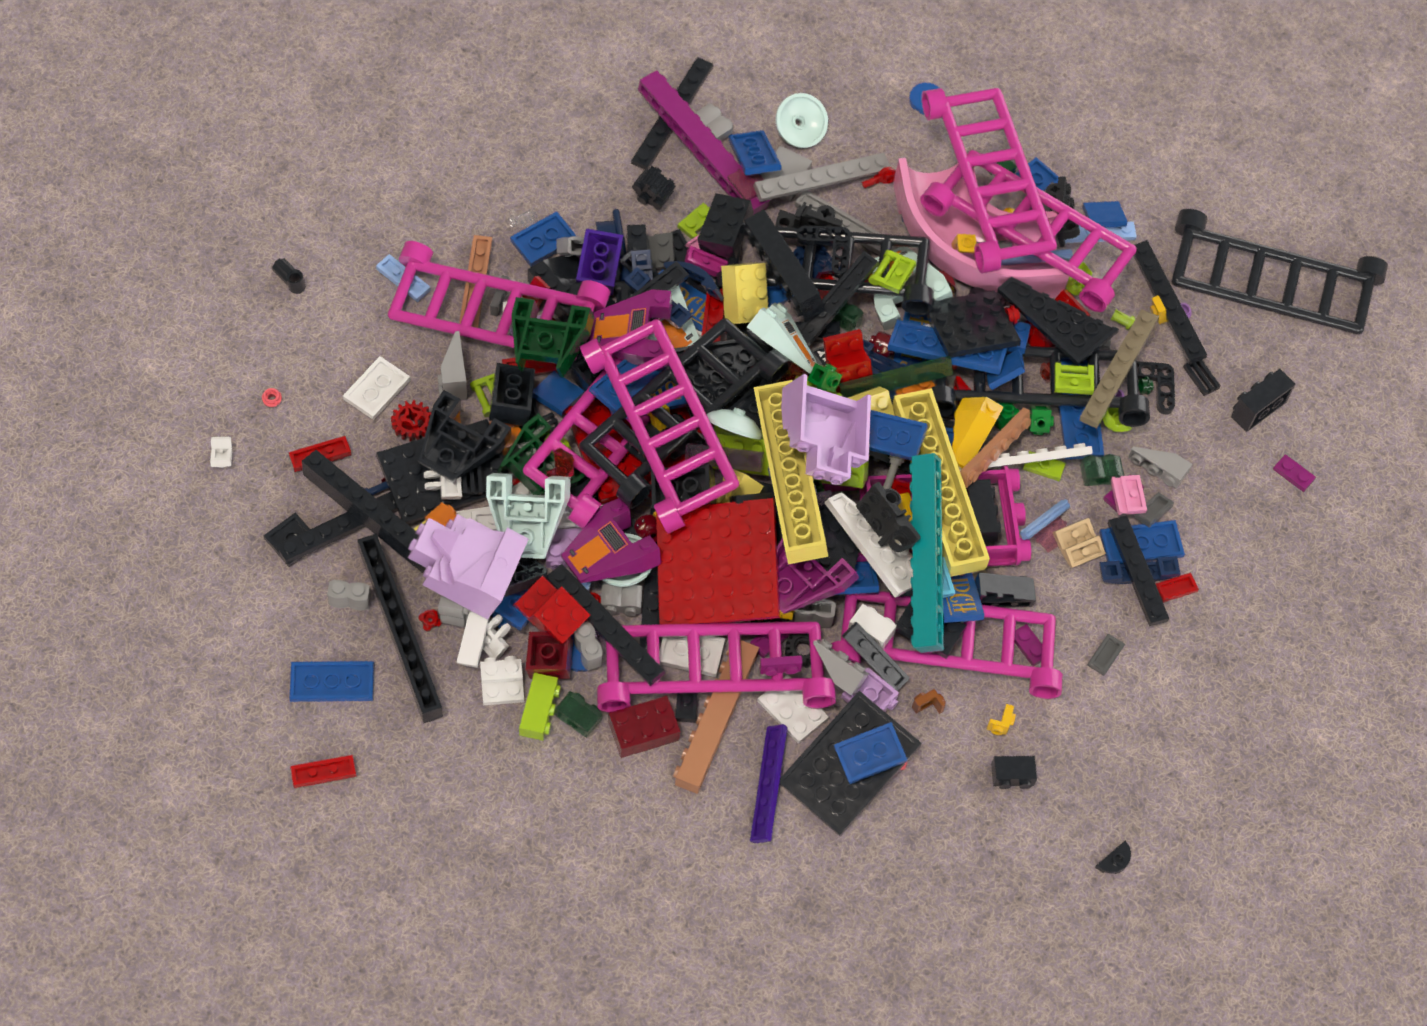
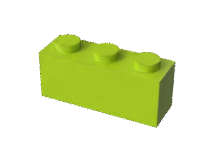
M534 673L519 726V736L543 741L545 734L549 735L551 723L548 722L549 717L554 716L556 704H553L555 697L559 698L561 686L558 685V678Z

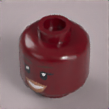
M879 331L876 336L872 335L869 342L875 345L873 351L887 358L893 356L895 352L888 350L891 335L883 331Z
M643 515L638 518L634 524L636 535L642 539L650 535L656 543V517L654 515Z

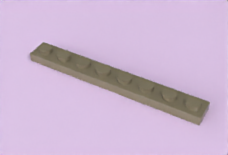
M1141 309L1083 410L1079 421L1095 428L1099 426L1155 327L1159 316Z

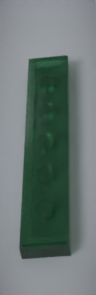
M945 356L839 383L840 393L842 397L848 398L877 387L892 391L953 375L952 360L950 356Z

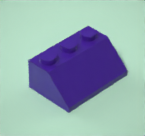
M586 228L576 282L590 280L601 283L610 290V295H613L623 235Z

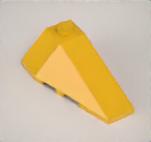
M988 397L962 398L954 413L955 425L953 427L954 440L952 442V450L958 466L962 469L978 454L1003 409V406Z

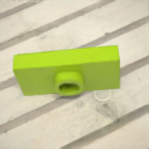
M1056 459L1024 464L1023 470L1060 482L1065 462Z

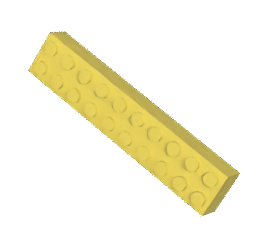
M793 380L754 387L788 564L828 557L813 477L806 474L807 452H799L797 449L790 447L788 431L783 429L781 410L782 388Z
M932 388L894 396L892 407L895 416L927 423L928 425L918 455L935 453L941 459L942 557L945 558L950 577L986 570L990 558Z

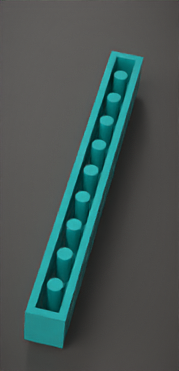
M935 453L912 456V463L909 466L912 475V482H910L912 520H910V523L921 536L911 548L913 550V558L910 560L911 568L913 569V577H911V587L913 588V596H911L913 615L911 616L913 627L911 643L920 653L944 651L941 459Z

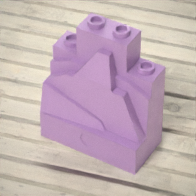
M806 374L801 375L782 388L781 410L783 429L788 431L790 447L797 449L799 452H807L806 474L818 480L830 481L834 485H840L850 479L851 467H860V465L869 460L871 395H866L855 401L808 386Z
M458 514L454 520L449 519L446 526L428 518L425 524L421 523L415 533L418 537L412 540L408 548L411 550L408 558L426 567L423 577H425L423 586L488 619L501 603L529 539L509 528L504 532L493 531L471 518L466 519Z

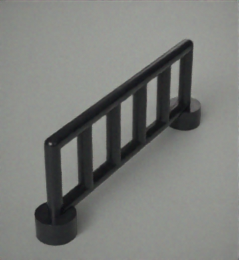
M1182 209L1179 211L1175 231L1182 236L1171 280L1174 286L1354 334H1362L1364 332L1373 288L1385 282L1388 263L1385 260L1374 256H1364L1359 258L1357 268L1353 269L1205 230L1208 220L1206 214L1195 209ZM1193 238L1218 244L1209 283L1184 277ZM1229 248L1254 254L1245 293L1220 287ZM1265 257L1290 263L1282 303L1256 296ZM1301 267L1327 273L1318 312L1292 306ZM1338 276L1363 283L1354 322L1329 315Z
M776 226L783 238L797 239L796 232L798 228ZM851 232L849 268L852 265L854 243L881 245L879 265L884 258L885 251L892 250V246L918 248L914 284L904 285L899 294L879 285L875 286L870 282H864L855 293L903 296L902 308L907 313L913 315L930 313L933 307L934 291L925 285L930 240L927 237ZM821 233L819 235V238L826 239L829 237L827 233ZM841 234L840 238L844 239L845 234ZM805 245L802 267L817 290L830 291L839 279L812 278L817 245ZM741 247L736 259L728 257L727 265L739 264ZM842 249L843 256L846 254V251ZM890 263L888 264L887 268L885 269L881 277L885 278V276L887 275ZM766 269L767 286L778 287L774 280L776 278L773 274L770 275ZM722 271L716 274L715 279L719 289H723Z
M727 318L721 319L679 356L683 367L696 356L700 357L731 385L712 402L692 384L706 415L712 411L724 408L758 376H761L769 384H774L787 373L791 366V361L776 349L767 354ZM724 332L758 360L741 377L737 376L707 349ZM669 365L632 397L635 406L651 399V396L669 380L676 386L679 385ZM621 406L580 442L579 447L620 485L616 496L630 509H634L651 492V484L645 479L651 472L648 460L627 476L595 447L601 439L614 429L646 458L635 432L623 422L627 415ZM662 406L651 411L668 428L680 423ZM698 427L659 448L657 453L661 462L700 428Z
M1026 346L1025 354H1022V356L1049 358L1051 394L1025 393L1023 373L1012 379V392L985 391V372L974 369V390L953 389L947 386V363L935 361V386L931 387L942 418L954 415L957 409V401H961L962 398L988 397L996 403L1086 407L1092 395H1069L1054 392L1055 362L1061 363V359L1069 358L1057 347ZM1098 349L1086 359L1088 365H1094V391L1100 382L1099 361H1112L1118 350ZM1136 358L1126 376L1127 395L1124 397H1114L1109 408H1118L1120 423L1128 427H1139L1150 420L1149 400L1147 397L1139 394Z

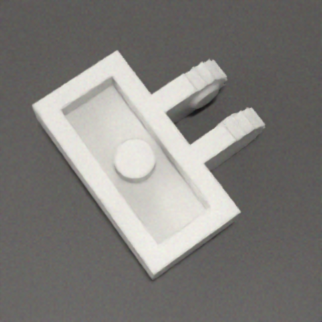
M434 471L424 472V478L427 479L440 477V482L425 483L426 490L440 489L441 499L462 498L461 477L452 482Z
M500 614L488 623L482 647L488 656L496 658V661L509 647L502 637L511 629V626L506 623L497 632L494 628L503 620Z

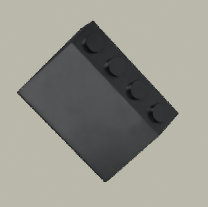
M561 255L542 260L528 269V282L531 283L535 276H539L552 290L562 292L567 285L578 283L576 278L580 259L576 255ZM609 296L606 307L616 304L611 296ZM558 303L554 313L561 322L567 323L569 317L563 313L560 303Z

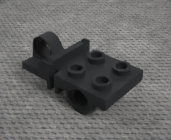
M1066 176L1058 177V183L1049 185L1046 188V193L1074 208V198H1070V183L1067 184ZM1069 219L1057 233L1060 247H1065L1066 239L1075 238L1080 234L1079 225Z
M803 202L802 206L799 205L795 214L780 209L775 226L782 227L780 224L792 228H799L801 226L842 227L843 220L835 218V210L831 206L823 205L815 211L812 210V204L806 206V202Z
M877 482L862 497L856 507L879 537L883 536L878 541L881 547L889 544L890 548L895 552L908 550L913 547L921 536L909 522L911 516H905L906 509L902 511L899 509L898 505L901 503L900 494L891 488L884 489L880 482ZM895 539L898 540L901 543V545L897 544L895 542Z

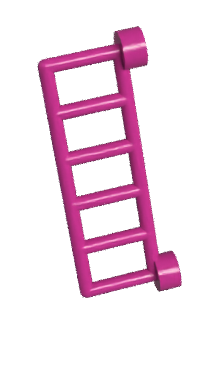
M942 88L923 91L922 107L927 120L943 118L985 242L976 243L974 248L975 261L979 272L987 273L1000 270L1001 260L1055 250L1057 243L1002 91L999 88H992L952 96H945ZM993 100L1000 119L961 126L956 125L951 107ZM1004 130L1010 149L967 156L961 137ZM1015 160L1021 179L978 187L972 167ZM1021 190L1026 191L1032 210L995 217L988 216L982 197ZM1037 221L1044 241L1000 249L993 228Z
M970 150L967 153V156L978 155L980 153L975 150ZM997 163L980 165V167L995 175L989 185L1021 179V177ZM959 164L943 184L939 182L931 183L920 197L922 206L935 216L945 215L949 208L953 206L978 221L973 205L952 192L953 188L963 177ZM1037 188L1042 204L1058 213L1050 224L1054 237L1068 219L1089 231L1090 234L1068 262L1050 251L1033 255L1085 285L1079 293L1081 302L1092 311L1103 312L1115 297V292L1111 285L1136 253V246ZM1027 195L1013 213L1028 211L1031 208ZM993 196L982 197L985 206ZM1018 224L993 228L995 232L1017 245L1034 243V241L1014 230ZM1042 236L1038 239L1037 242L1044 241ZM1100 238L1122 251L1102 279L1094 278L1078 268Z
M406 241L399 256V262L405 266V270L389 308L388 317L391 320L451 334L459 331L460 336L514 348L513 336L507 334L512 323L511 314L516 297L521 298L522 295L546 300L540 319L552 320L558 303L590 307L592 312L605 308L610 296V290L601 283L585 280L581 283L578 294L574 295L430 262L433 251L428 246L416 241ZM416 271L440 276L425 316L401 310ZM451 279L475 284L460 324L437 319ZM486 287L511 292L496 332L472 327Z
M655 319L603 346L600 345L597 338L579 346L592 373L595 374L605 369L666 498L655 504L654 508L668 534L685 526L682 515L738 488L739 480L660 320ZM654 333L663 354L620 375L611 354ZM669 364L679 385L635 406L626 385ZM684 395L694 416L650 438L641 416ZM699 427L709 449L665 470L656 448ZM715 459L725 481L680 502L671 481Z
M613 357V360L616 365L623 361L619 358ZM603 369L589 388L607 374L605 369ZM589 388L523 467V473L545 489V479L548 476L538 470V467L553 451L591 479L577 498L570 493V499L567 504L573 510L568 519L581 529L587 525L601 508L602 504L594 499L593 496L609 475L601 468L597 470L562 444L560 440L574 424L587 434H590L598 427L582 415L596 398L589 392ZM649 415L641 416L644 426L649 422L651 423ZM607 434L599 441V443L613 452L608 459L616 466L629 452L624 448V445L628 443L625 439L619 443Z
M884 591L845 595L841 640L831 643L833 645L831 648L837 652L840 650L849 656L848 660L861 664V656L842 637L848 630L849 621L856 613L857 600L885 604L884 617L890 618L895 624L897 605L907 607L911 601V596L895 598L889 592ZM982 605L984 617L1004 620L1001 662L973 659L976 621L963 622L966 624V628L962 635L961 657L949 655L945 659L933 652L920 653L919 651L893 648L894 635L883 649L896 661L1030 678L1029 692L1038 698L1053 699L1062 694L1063 674L1053 668L1056 618L1053 614ZM1016 621L1043 625L1041 668L1013 664Z
M815 621L621 625L632 637H647V653L659 665V637L687 636L689 681H660L659 679L651 686L645 681L619 682V654L606 641L607 682L597 687V707L599 710L607 713L630 707V694L802 690L803 704L809 708H826L836 702L835 684L832 679L824 677L823 661L813 644L814 640H821V627ZM768 634L770 658L782 657L781 634H809L812 678L783 679V673H777L771 676V679H742L740 635ZM728 635L730 680H701L699 636Z

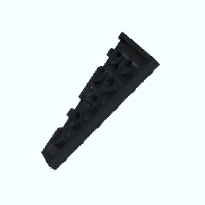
M1010 277L997 289L1001 296L1012 306L1014 305L1015 309L1018 308L1019 312L1077 366L1119 331L1118 328L1110 327L1098 318H1091L1085 312L1061 300L1056 301L1050 298L1048 294L1040 293L1032 289V286L1013 277Z

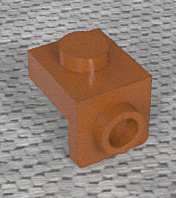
M935 689L926 694L922 692L914 698L912 709L917 714L934 705L938 713L941 714L945 708V699Z

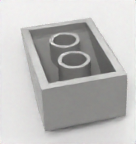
M455 331L441 364V374L437 375L439 396L445 390L461 400H467L460 333Z

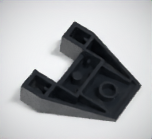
M443 390L432 408L419 463L453 482L501 453L511 438V427L494 418L482 436L454 420L461 410V399Z

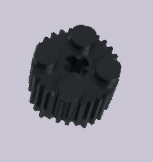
M651 166L650 169L647 168L640 174L632 188L638 194L637 200L641 204L646 205L648 203L657 210H660L671 197L676 186L674 180L671 178L668 180L667 177L661 174L662 171L659 168Z

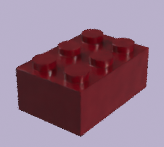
M668 696L626 707L608 714V724L621 758L680 740V729Z

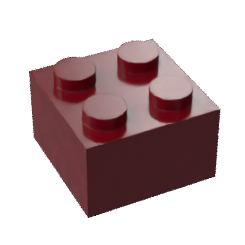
M529 632L525 668L529 678L533 679L534 673L558 679H570L573 651L572 637L570 636L561 645L549 632Z

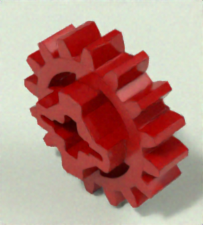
M415 400L412 401V404L405 401V406L399 404L398 410L394 409L393 416H391L392 430H395L396 435L401 434V439L403 440L406 437H409V441H412L413 437L417 440L420 439L421 435L425 437L431 416L429 407L423 408V402L417 405Z

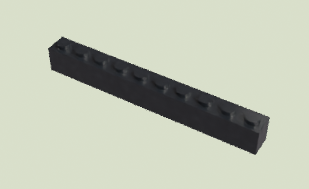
M313 451L302 460L303 475L374 534L377 533L381 540L424 574L426 567L408 558L411 552L408 548L412 540L418 537L412 527L319 451Z
M377 533L357 539L359 553L423 724L442 718L443 712L440 700Z

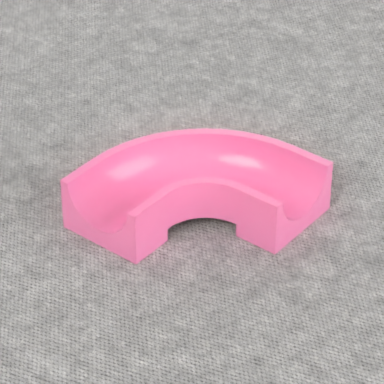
M899 158L893 183L898 213L902 214L910 236L927 237L930 240L928 259L938 268L965 284L979 287L986 291L997 292L998 287L1010 277L1032 286V289L1040 293L1048 294L1050 298H1056L1065 289L1069 276L1047 262L1001 265V269L998 271L980 273L976 265L974 253H959L951 245L957 234H976V242L985 241L979 222L953 206L949 208L945 215L935 216L929 213L920 201L921 195L933 182L943 184L957 167L958 163L944 171L922 173L909 168L906 158ZM972 167V170H973V173H974V176H975V179H976L975 169H974V167ZM962 177L952 192L972 204ZM990 203L985 206L987 213L992 217L1011 214L1010 212L995 208ZM1045 211L1051 224L1057 216V212ZM1037 221L1020 223L1014 229L1034 242H1037L1042 236ZM994 231L997 241L1007 240L1012 243V246H1018Z

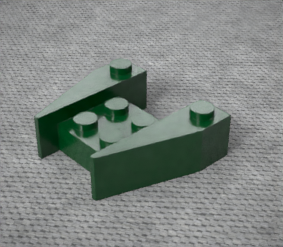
M516 297L511 316L515 361L521 372L524 371L526 359L557 364L556 369L560 377L563 378L581 351L579 346L585 344L591 334L595 318L591 308L572 305L567 323L538 319L539 308L535 300Z
M539 413L523 426L497 473H503L509 469L532 493L531 495H545V489L523 473V467L543 444L542 441L552 428ZM552 452L538 467V470L548 477H571L570 488L584 482L588 478L571 464L564 466Z

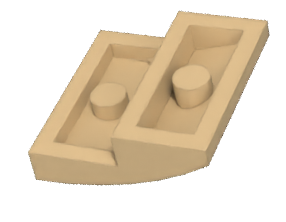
M1089 518L1052 532L1061 553L1071 568L1106 554L1101 539L1095 535Z

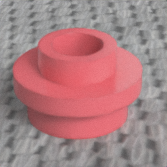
M274 388L265 390L262 395V401L266 406L275 407L281 403L282 396L278 390Z

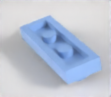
M389 254L376 265V270L398 286L405 266ZM415 275L408 295L416 302H419L431 289L428 284Z

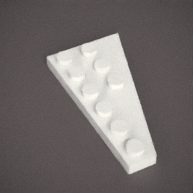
M842 492L828 498L825 502L826 506L893 596L896 598L913 589L911 587L913 569L910 564L913 554L909 552V549L895 552L890 548L889 544L881 547L878 541L883 536L879 537L857 509V504ZM895 539V542L901 545V543Z

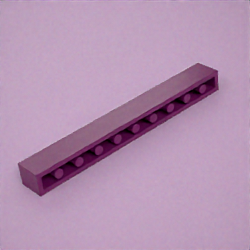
M656 70L640 79L638 91L729 196L751 200L753 215L763 209L766 210L770 200L759 202L753 187L756 181L750 178L749 175L744 174L733 154L724 148L722 142L712 134L711 129L704 125L699 115L690 109L689 104L679 96L675 88L671 87L666 77Z

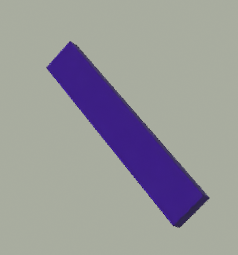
M784 724L767 726L750 836V842L755 844L771 842L787 734V726Z

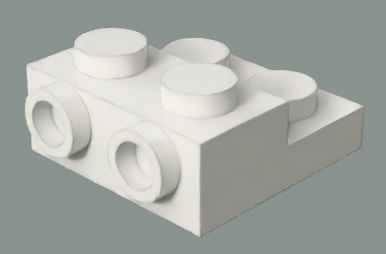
M507 656L505 660L496 661V658L489 657L484 659V662H480L483 705L524 702L521 659H517L516 656Z

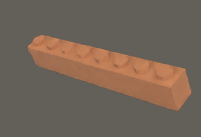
M740 640L742 679H748L758 656L759 647ZM729 657L727 662H722L719 673H721L720 678H715V680H730ZM713 692L712 696H707L704 703L706 710L704 714L700 713L696 724L699 726L696 731L693 730L688 741L691 744L682 753L681 760L683 762L681 767L677 765L673 777L676 778V786L696 794L699 793L742 692Z

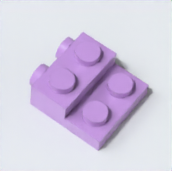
M581 528L556 530L546 555V568L555 570L561 564L568 567L561 558V554L581 532Z
M868 667L865 671L869 675L859 690L884 712L887 709L892 711L898 704L899 692ZM845 691L841 698L848 703L856 694L850 695Z

